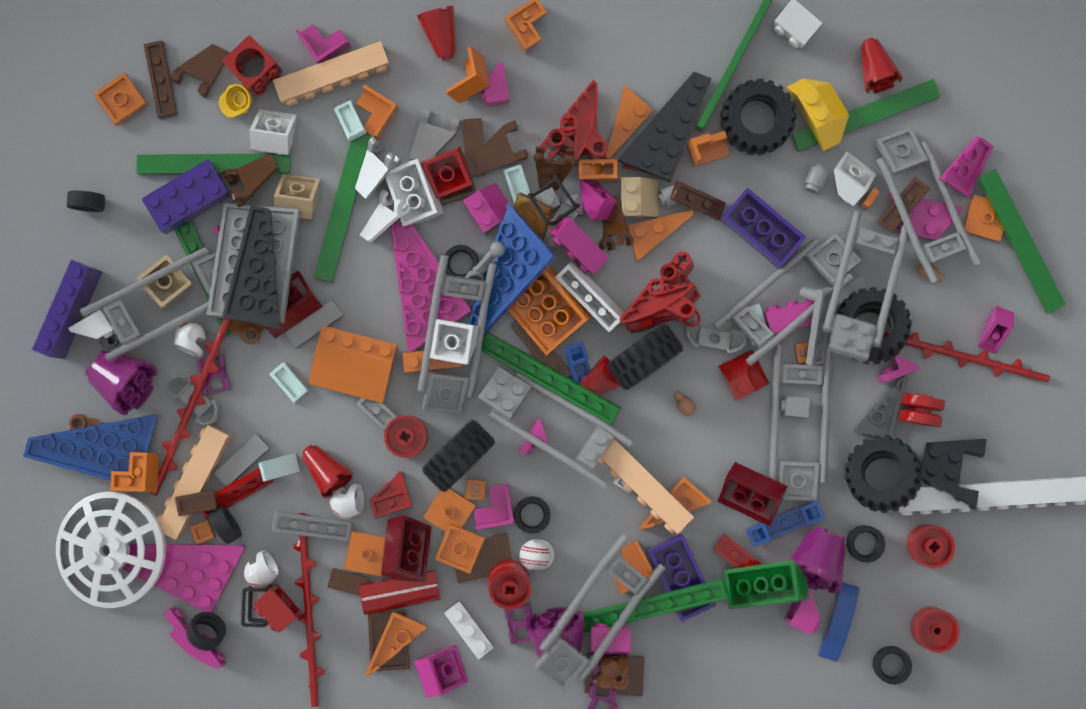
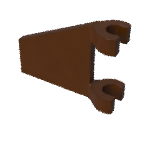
M211 44L177 67L172 72L170 78L173 79L172 82L180 85L184 73H187L204 81L197 91L200 96L207 98L212 84L224 65L222 60L230 52Z
M516 120L503 125L475 153L473 157L479 174L528 159L526 149L514 154L512 153L506 133L518 130Z
M536 146V154L534 153L533 158L534 162H536L539 189L554 179V174L560 175L561 178L559 180L563 183L574 165L575 150L566 148L564 161L544 160V147ZM555 182L547 189L552 187L553 190L558 191L560 187L557 184V182Z
M270 153L237 169L224 170L222 173L229 185L234 184L240 177L245 191H236L231 194L237 206L245 205L249 198L273 175L278 167Z
M613 196L617 202L608 220H603V238L599 242L601 250L607 249L606 244L608 245V251L615 250L616 245L611 236L620 234L617 238V245H624L625 240L626 246L634 244L633 236L629 232L617 196Z

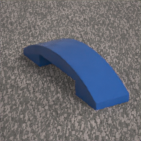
M583 341L564 348L572 378L578 383L591 370Z
M817 500L776 515L771 526L760 522L747 528L746 531L754 548L805 525L808 526L825 519V516Z
M843 583L840 592L836 594L834 610L826 636L823 637L818 656L838 661L853 620L859 587Z

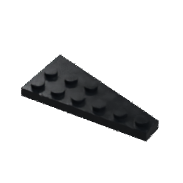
M694 71L619 157L618 162L671 183L712 78Z
M250 205L222 317L280 329L271 210Z

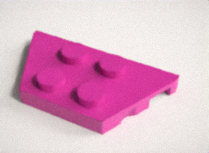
M889 192V199H891V202L893 203L894 199L892 197L891 192ZM922 199L909 214L917 237L932 241L938 240L953 222L946 203ZM955 205L957 212L959 214L962 210V207ZM903 222L897 228L898 233L901 232L902 225H904Z

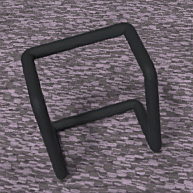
M554 174V179L535 193L527 194L547 225L557 224L565 216H568L580 207V204L575 203L559 180L561 176L558 174ZM557 182L574 207L553 222H550L533 197Z
M272 584L266 588H253L250 585L243 588L241 625L243 627L268 626L266 619H251L252 592H267L273 587ZM246 591H248L247 619L249 622L256 623H245Z

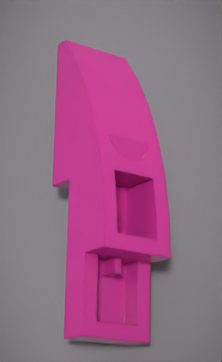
M174 606L163 613L175 628L169 635L184 651L211 667L220 669L226 664L224 661L225 657L220 650H199L188 641L186 632L189 624L184 620L185 616L179 608L176 609ZM204 632L200 634L206 638H211L209 635H205Z

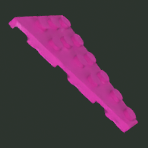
M400 220L391 226L407 350L413 352L426 342L439 263L414 226L403 227ZM440 295L437 320L456 322L471 312L463 298Z
M129 544V555L137 557V544ZM144 544V559L155 562L156 544ZM166 544L164 566L154 586L205 612L212 613L247 546ZM126 563L122 569L131 573L135 565ZM141 567L137 577L148 581L153 570Z

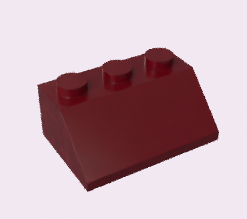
M299 270L291 275L285 322L280 323V329L264 326L275 339L323 307Z
M734 462L726 475L718 502L771 526L788 486Z
M405 515L388 519L381 575L394 580L425 582L432 526Z

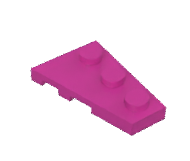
M975 137L939 180L962 196L969 197L993 145L982 137Z

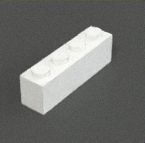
M571 261L555 277L608 332L620 322L619 319L624 312L574 261Z

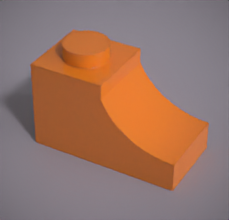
M579 160V180L598 181L599 183L618 182V160Z

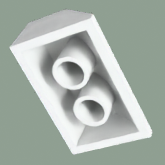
M418 158L393 168L385 177L394 203L399 199L403 202L401 208H403L404 204L411 207L407 214L400 217L403 227L428 221L444 214L440 200L436 198L423 168L422 162L425 160Z

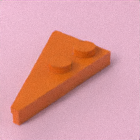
M626 86L621 97L606 159H611L653 112V109Z
M693 210L628 225L629 232L634 239L632 246L636 261L642 259V257L693 216Z
M685 477L670 491V494L688 512L712 502ZM650 514L639 528L646 530L665 521L662 518L657 520Z
M393 611L365 675L369 676L423 632L427 625Z

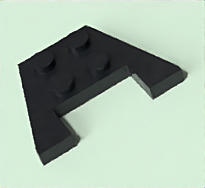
M987 439L926 442L921 466V481L940 492L948 493L953 496V499L958 502L962 501L969 505V508L975 510L977 508L979 491L959 487L963 455L968 454L983 458Z

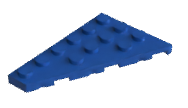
M512 204L506 205L505 208L507 210L503 222H500L499 232L494 242L504 244L505 253L501 257H497L493 262L497 266L488 304L484 336L557 257ZM488 269L486 270L485 274L483 275L485 281H486V276H487V271H488ZM477 300L474 303L472 314L467 324L478 325L481 301Z
M153 414L30 437L27 440L23 457L111 481V471L129 472L130 452L148 453L159 415Z

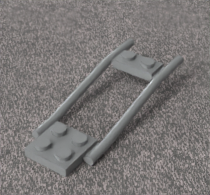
M911 127L877 139L875 143L882 158H879L876 162L886 179L913 248L931 283L934 284L939 281L931 264L965 250L970 255L975 267L981 265L982 261L964 229L948 187L939 180L942 173L927 141L919 144ZM928 161L957 232L921 246L892 175Z
M854 211L823 331L826 333L832 332L828 351L866 362L869 357L871 344L874 347L881 346L908 233L905 226L902 225L898 241L894 237L863 228L858 229L861 212ZM853 245L856 248L886 257H895L877 327H875L876 325L846 316L835 315Z
M836 233L821 245L817 239H814L741 302L716 320L713 326L718 329L731 318L753 343L760 348L746 359L747 363L751 366L813 314L814 304L776 336L747 306L805 256L832 286L835 285L846 245L845 242ZM853 251L842 289L854 280L853 276L848 273L862 261Z
M204 247L80 309L84 317L102 308L121 345H123L105 354L108 362L199 316L208 309L207 302L140 336L120 299L189 263H192L193 268L210 296L216 252L209 255L207 248Z
M441 255L433 291L417 390L425 391L422 405L423 410L461 415L464 396L473 397L488 304L497 264L489 263L486 281L445 275L448 256ZM441 294L481 301L477 325L479 326L476 347L473 351L469 377L429 372L430 354Z
M777 344L774 350L769 478L778 480V482L788 486L783 500L817 501L818 482H827L832 352L828 351L827 346L824 365L811 366L808 364L781 363L783 344ZM780 382L822 384L820 462L778 460Z
M498 367L477 398L493 409L488 417L569 465L603 489L608 482L593 473L592 469L613 437L629 447L634 442L605 421L519 372L514 377L501 367ZM531 387L597 425V428L576 460L509 421Z
M624 534L598 564L553 631L540 645V648L545 653L533 666L534 669L564 692L577 676L584 681L599 662L641 598L666 569L663 565L659 564L647 579L621 558L617 553L629 540ZM606 570L635 595L589 660L559 637V634L602 572Z

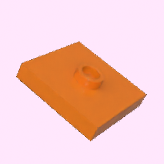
M125 72L94 93V96L116 126L148 105Z
M972 195L963 225L966 233L1000 242L1003 228L989 200L978 195Z
M449 488L446 492L439 491L423 518L446 532L449 523L462 528L476 505Z
M449 523L435 560L471 574L485 537Z
M352 531L344 569L382 577L381 569L385 537Z

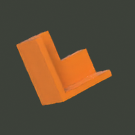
M530 0L504 17L506 26L525 54L529 52V48L542 41L532 25L547 15L539 0Z
M472 46L467 48L469 59L464 61L467 77L446 90L447 95L458 103H462L490 86L484 56Z
M364 84L362 87L364 91L356 104L371 113V116L364 125L366 133L380 140L399 108L396 103Z
M725 131L713 135L708 133L690 139L687 149L694 168L730 155L726 144L727 135Z
M130 452L129 472L111 471L110 491L157 492L159 454Z
M635 540L622 547L620 551L626 562L648 579L653 569L638 541ZM613 577L621 594L630 591Z

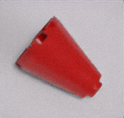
M446 6V9L437 8L418 14L417 19L437 58H442V61L452 59L453 54H456L454 6Z
M868 38L864 40L860 49L865 91L869 93V90H873L874 93H880L893 88L897 80L899 83L902 81L901 72L878 39Z
M309 445L303 450L302 458L323 498L331 497L333 491L341 487L344 488L353 476L351 474H354L353 471L319 446Z

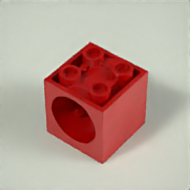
M250 35L222 60L223 64L255 97L258 94L262 95L273 80L281 77V72L283 71L277 62ZM250 59H265L264 69L258 76L252 78L244 77L243 69Z

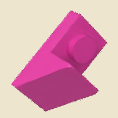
M892 356L891 361L894 370L892 367L881 370L882 374L877 375L879 383H884L917 371L920 368L918 365L900 356Z
M537 419L530 434L547 443L542 421ZM525 440L519 452L523 455H526L527 452L531 454L535 445Z

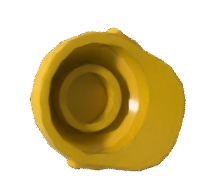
M242 84L229 85L219 98V108L226 117L234 118L248 112L252 105L253 97L246 86Z

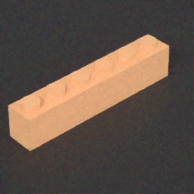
M379 41L277 78L273 82L280 102L283 105L292 106L303 98L308 100L314 98L317 93L331 92L336 86L344 87L350 85L353 80H364L372 73H383L387 71L390 64L383 45Z
M207 425V427H203L199 434L201 439L198 445L195 444L190 453L192 457L189 462L187 461L182 468L183 475L181 479H177L173 486L175 491L172 497L169 496L166 500L164 513H161L157 518L163 533L175 540L182 537L193 515L178 516L175 497L205 491L232 437L231 434L213 425Z
M614 438L612 439L598 461L602 465L606 463L611 468L609 472L616 479L620 477L624 480L623 486L630 493L634 490L639 495L636 499L643 506L648 504L652 508L650 513L657 520L662 518L666 522L664 527L671 534L674 532L679 534L694 517Z

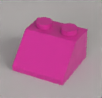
M496 183L478 190L463 200L464 205L484 235L499 227L507 210L505 207L509 204Z
M808 590L810 600L792 602L784 620L791 626L812 635L813 631L816 632L819 628L820 616L812 593Z
M595 624V627H591L589 654L596 652L611 628H607V624ZM623 625L604 654L628 655L630 653L631 628H626V625Z
M456 645L427 654L414 661L426 698L441 696L468 682Z

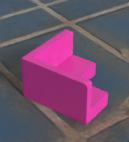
M314 24L302 32L299 29L296 30V33L317 64L333 59L351 47L340 29L323 39Z
M508 484L489 487L492 506L473 509L476 530L515 522Z

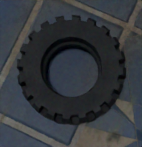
M751 79L746 81L745 84L741 83L729 94L721 110L722 120L720 123L730 140L729 143L732 146H737L738 151L743 152L744 150L748 155L758 153V156L764 155L767 152L771 153L780 147L791 135L795 127L794 121L796 120L797 113L794 112L796 106L794 102L790 101L792 96L789 92L785 93L783 91L784 87L780 84L777 87L773 85L774 81L772 80L764 82V79H757L756 81ZM750 101L766 103L775 114L776 121L774 127L765 134H755L749 131L743 125L740 117L744 105Z
M870 287L869 291H866V288L859 289L858 294L856 292L851 293L848 299H844L837 314L852 319L868 312L880 315L886 289L882 288L881 291H878L877 287ZM895 293L893 294L887 317L890 333L882 339L880 347H874L871 344L869 357L866 362L863 361V364H869L870 361H873V364L876 365L880 364L881 360L884 362L890 361L892 356L896 357L908 340L912 326V320L909 319L911 314L909 309H904L906 305L904 301L897 300L898 296Z
M663 323L608 362V369L622 389L629 390L681 353L683 345L669 325Z
M471 420L423 466V473L440 491L446 492L495 444V440L477 421Z
M879 435L873 436L874 439L870 441L867 438L863 440L864 444L861 446L857 444L854 447L855 451L848 456L849 461L845 464V479L848 488L860 505L868 507L871 511L876 512L880 510L882 513H888V510H893V512L899 511V507L903 506L905 508L908 506L911 499L914 500L917 496V491H920L922 471L918 457L912 451V448L908 444H904L899 438L894 440L888 435H885V438H880ZM889 458L897 461L901 466L902 478L900 482L889 490L881 491L871 488L865 479L867 467L877 459Z

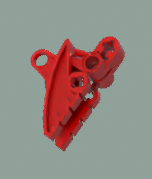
M594 80L568 109V113L566 112L562 116L560 129L551 130L547 138L540 145L544 147V153H546L548 148L550 149L548 158L544 157V160H553L557 155L566 156V153L562 151L563 148L575 150L573 166H577L584 154L590 159L605 158L608 146L598 133L596 113L598 83ZM575 135V141L573 142L569 138H572ZM557 138L560 139L561 142L554 143L552 142V140ZM600 148L603 152L597 153L594 149Z
M684 251L678 252L669 263L661 267L660 276L662 278L652 279L637 296L638 299H635L629 306V309L621 316L620 322L627 325L626 329L630 333L642 332L670 321H676L688 327H696L700 323L701 316L696 310L694 303L701 297V294L695 284L687 278L694 268L691 256ZM660 284V288L654 292L653 286ZM695 314L697 315V320L694 323L687 322V319L692 318Z

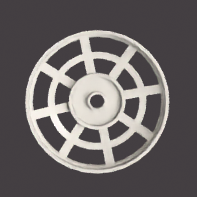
M101 492L88 496L78 502L62 521L56 541L57 564L66 585L83 601L101 608L127 606L144 597L159 579L166 556L164 533L155 514L138 498L121 492ZM100 498L119 499L114 510L93 512L90 501ZM126 502L139 509L149 523L138 528L131 518L122 513ZM83 506L85 517L76 525L72 534L65 531L71 516L77 509ZM112 516L108 527L98 528L95 517ZM119 519L125 522L132 532L124 535L120 530L116 529ZM88 522L91 533L85 540L77 535ZM151 530L154 532L157 546L155 562L144 559L145 545L142 535ZM62 538L69 541L71 566L67 569L64 568L61 554ZM136 539L138 546L137 557L129 555V542ZM75 544L83 547L84 558L78 562L75 561ZM105 545H107L110 549V553L108 556H106L103 553V547ZM126 563L135 565L132 572L124 579L119 570ZM88 565L94 571L93 581L87 579L80 569ZM141 567L153 570L146 584L136 594H133L128 584L136 578ZM75 573L84 584L91 588L90 598L78 591L70 581V575ZM111 573L117 583L109 586L100 585L102 574ZM121 589L127 598L113 603L98 601L99 591H114Z

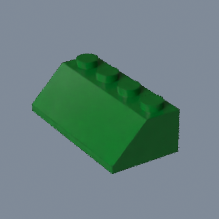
M795 560L724 570L725 583L729 594V609L810 600L807 579Z

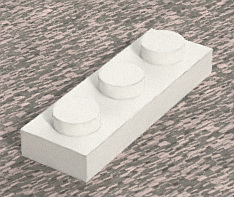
M460 601L444 612L478 660L494 648L493 644Z

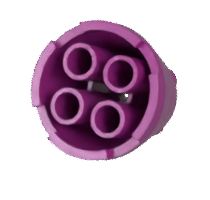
M102 350L98 353L94 363L87 368L85 375L88 376L90 385L116 412L126 416L129 411L133 409L138 410L149 398L154 389L152 382L153 378L157 375V369L148 361L127 355H121L108 362L105 354L111 351Z
M816 527V530L808 531L788 561L795 560L807 579L808 588L816 591L818 589H828L829 593L836 594L840 592L843 585L845 538L841 535L827 533L828 530L823 527Z
M568 607L546 609V613L538 616L532 614L526 619V630L538 659L545 653L540 648V645L553 631ZM575 612L559 634V637L581 653L585 624L583 612Z

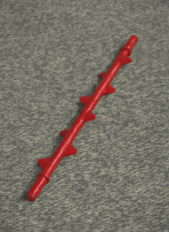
M224 318L218 334L215 335L216 339L214 342L205 343L204 346L208 350L209 355L201 374L190 377L195 388L187 407L177 409L176 411L181 421L173 440L162 443L167 454L158 472L157 492H150L154 496L158 495L164 479H166L167 471L177 470L178 468L173 461V457L181 439L190 438L191 436L186 427L195 406L203 405L206 402L201 396V391L209 373L219 371L214 361L223 340H225V335L232 321L230 319Z
M884 330L882 339L887 337L889 332ZM918 332L912 333L905 344L922 349L924 357L927 359L934 353L957 358L961 368L968 362L991 367L995 377H999L1003 371L1025 376L1027 379L1032 378L1047 383L1050 379V375L1032 371V369H1024L1020 359H1017L1012 365L990 360L986 350L975 356L954 350L952 341L949 340L942 347L920 341Z
M299 535L300 541L293 545V549L301 553L302 577L295 581V585L303 588L305 613L298 617V621L306 625L307 649L300 653V657L308 661L310 683L308 687L310 688L311 707L319 706V684H317V678L325 672L316 666L315 642L321 638V635L315 632L313 628L312 606L319 601V597L311 594L310 570L316 566V562L309 559L307 536Z

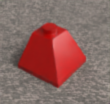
M753 349L718 366L735 400H739L769 384L759 361L757 360L751 366L746 361V359L754 354Z

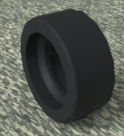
M69 191L67 193L66 207L78 211L103 212L105 208V195L90 191Z
M456 245L448 249L445 253L448 256L446 274L465 277L467 273L460 275L452 271L450 259L454 254L464 252L471 257L473 268L479 263L475 251L466 245Z
M534 496L521 500L514 512L517 526L522 531L530 534L539 533L544 530L549 524L551 516L547 503L541 498ZM533 503L542 508L544 517L540 524L528 526L522 521L521 511L524 506Z
M220 506L209 513V519L213 528L226 544H230L241 537L240 527L226 507Z
M861 525L850 531L847 536L846 546L853 558L860 562L869 563L876 561L882 556L885 550L884 536L876 528ZM864 532L872 534L877 542L875 551L869 555H861L857 552L854 545L856 537Z
M201 612L191 620L187 627L186 635L188 641L199 650L210 651L219 647L226 635V625L216 614ZM200 624L210 626L216 632L217 637L206 638L200 635L196 626Z
M886 646L876 652L873 658V669L882 681L897 685L909 678L912 672V662L905 651L896 646ZM889 654L900 656L904 664L901 673L894 677L887 676L881 668L883 658Z

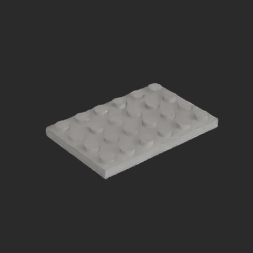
M224 203L207 309V316L223 318L222 315L250 205H243L241 207H238L237 204ZM258 206L271 210L280 323H284L300 210Z

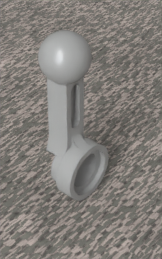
M494 242L490 246V251L472 268V271L467 273L465 278L478 276V280L485 281L484 272L488 269L490 262L493 263L497 257H501L505 253L504 244Z

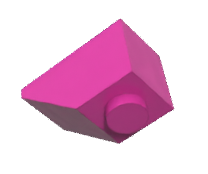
M499 62L488 77L490 86L481 90L482 102L486 101L487 107L510 103L503 62Z
M580 180L583 209L595 221L608 220L617 200L597 181Z
M996 306L987 319L978 347L997 353L1014 327V312Z

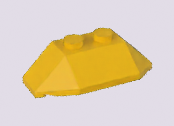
M803 78L787 86L786 89L792 96L793 101L823 152L840 144L849 113L831 83Z

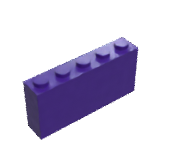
M70 260L32 348L33 351L50 358H66L76 333L70 332L68 328L83 319L80 309L89 305L103 271Z

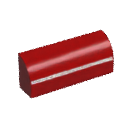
M435 570L427 571L425 582L402 581L390 578L359 584L364 615L440 600Z

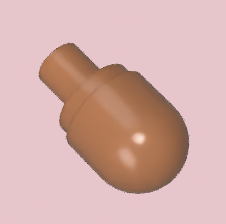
M922 264L918 266V274L930 280ZM931 264L939 281H942L945 274L938 272V268Z
M680 391L676 392L674 397L678 400L677 407L687 416L694 414L696 406L691 398L688 396L684 397Z

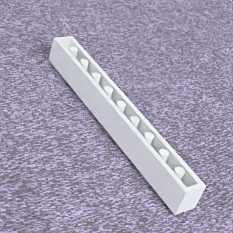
M1086 476L959 484V487L979 491L978 511L990 510L989 507L997 506V509L1001 510L1009 509V505H1016V508H1028V504H1035V507H1047V503H1054V506H1065L1066 502H1073V505L1086 504ZM921 486L920 491L916 493V498L914 500L911 499L909 505L905 508L903 506L899 507V511L896 512H901V515L905 516L913 515V511H920V514H932V510H939V513H951V509H958V512H969L970 508L968 507L969 505L962 501L958 502L953 499V496L944 491L940 492L931 486Z

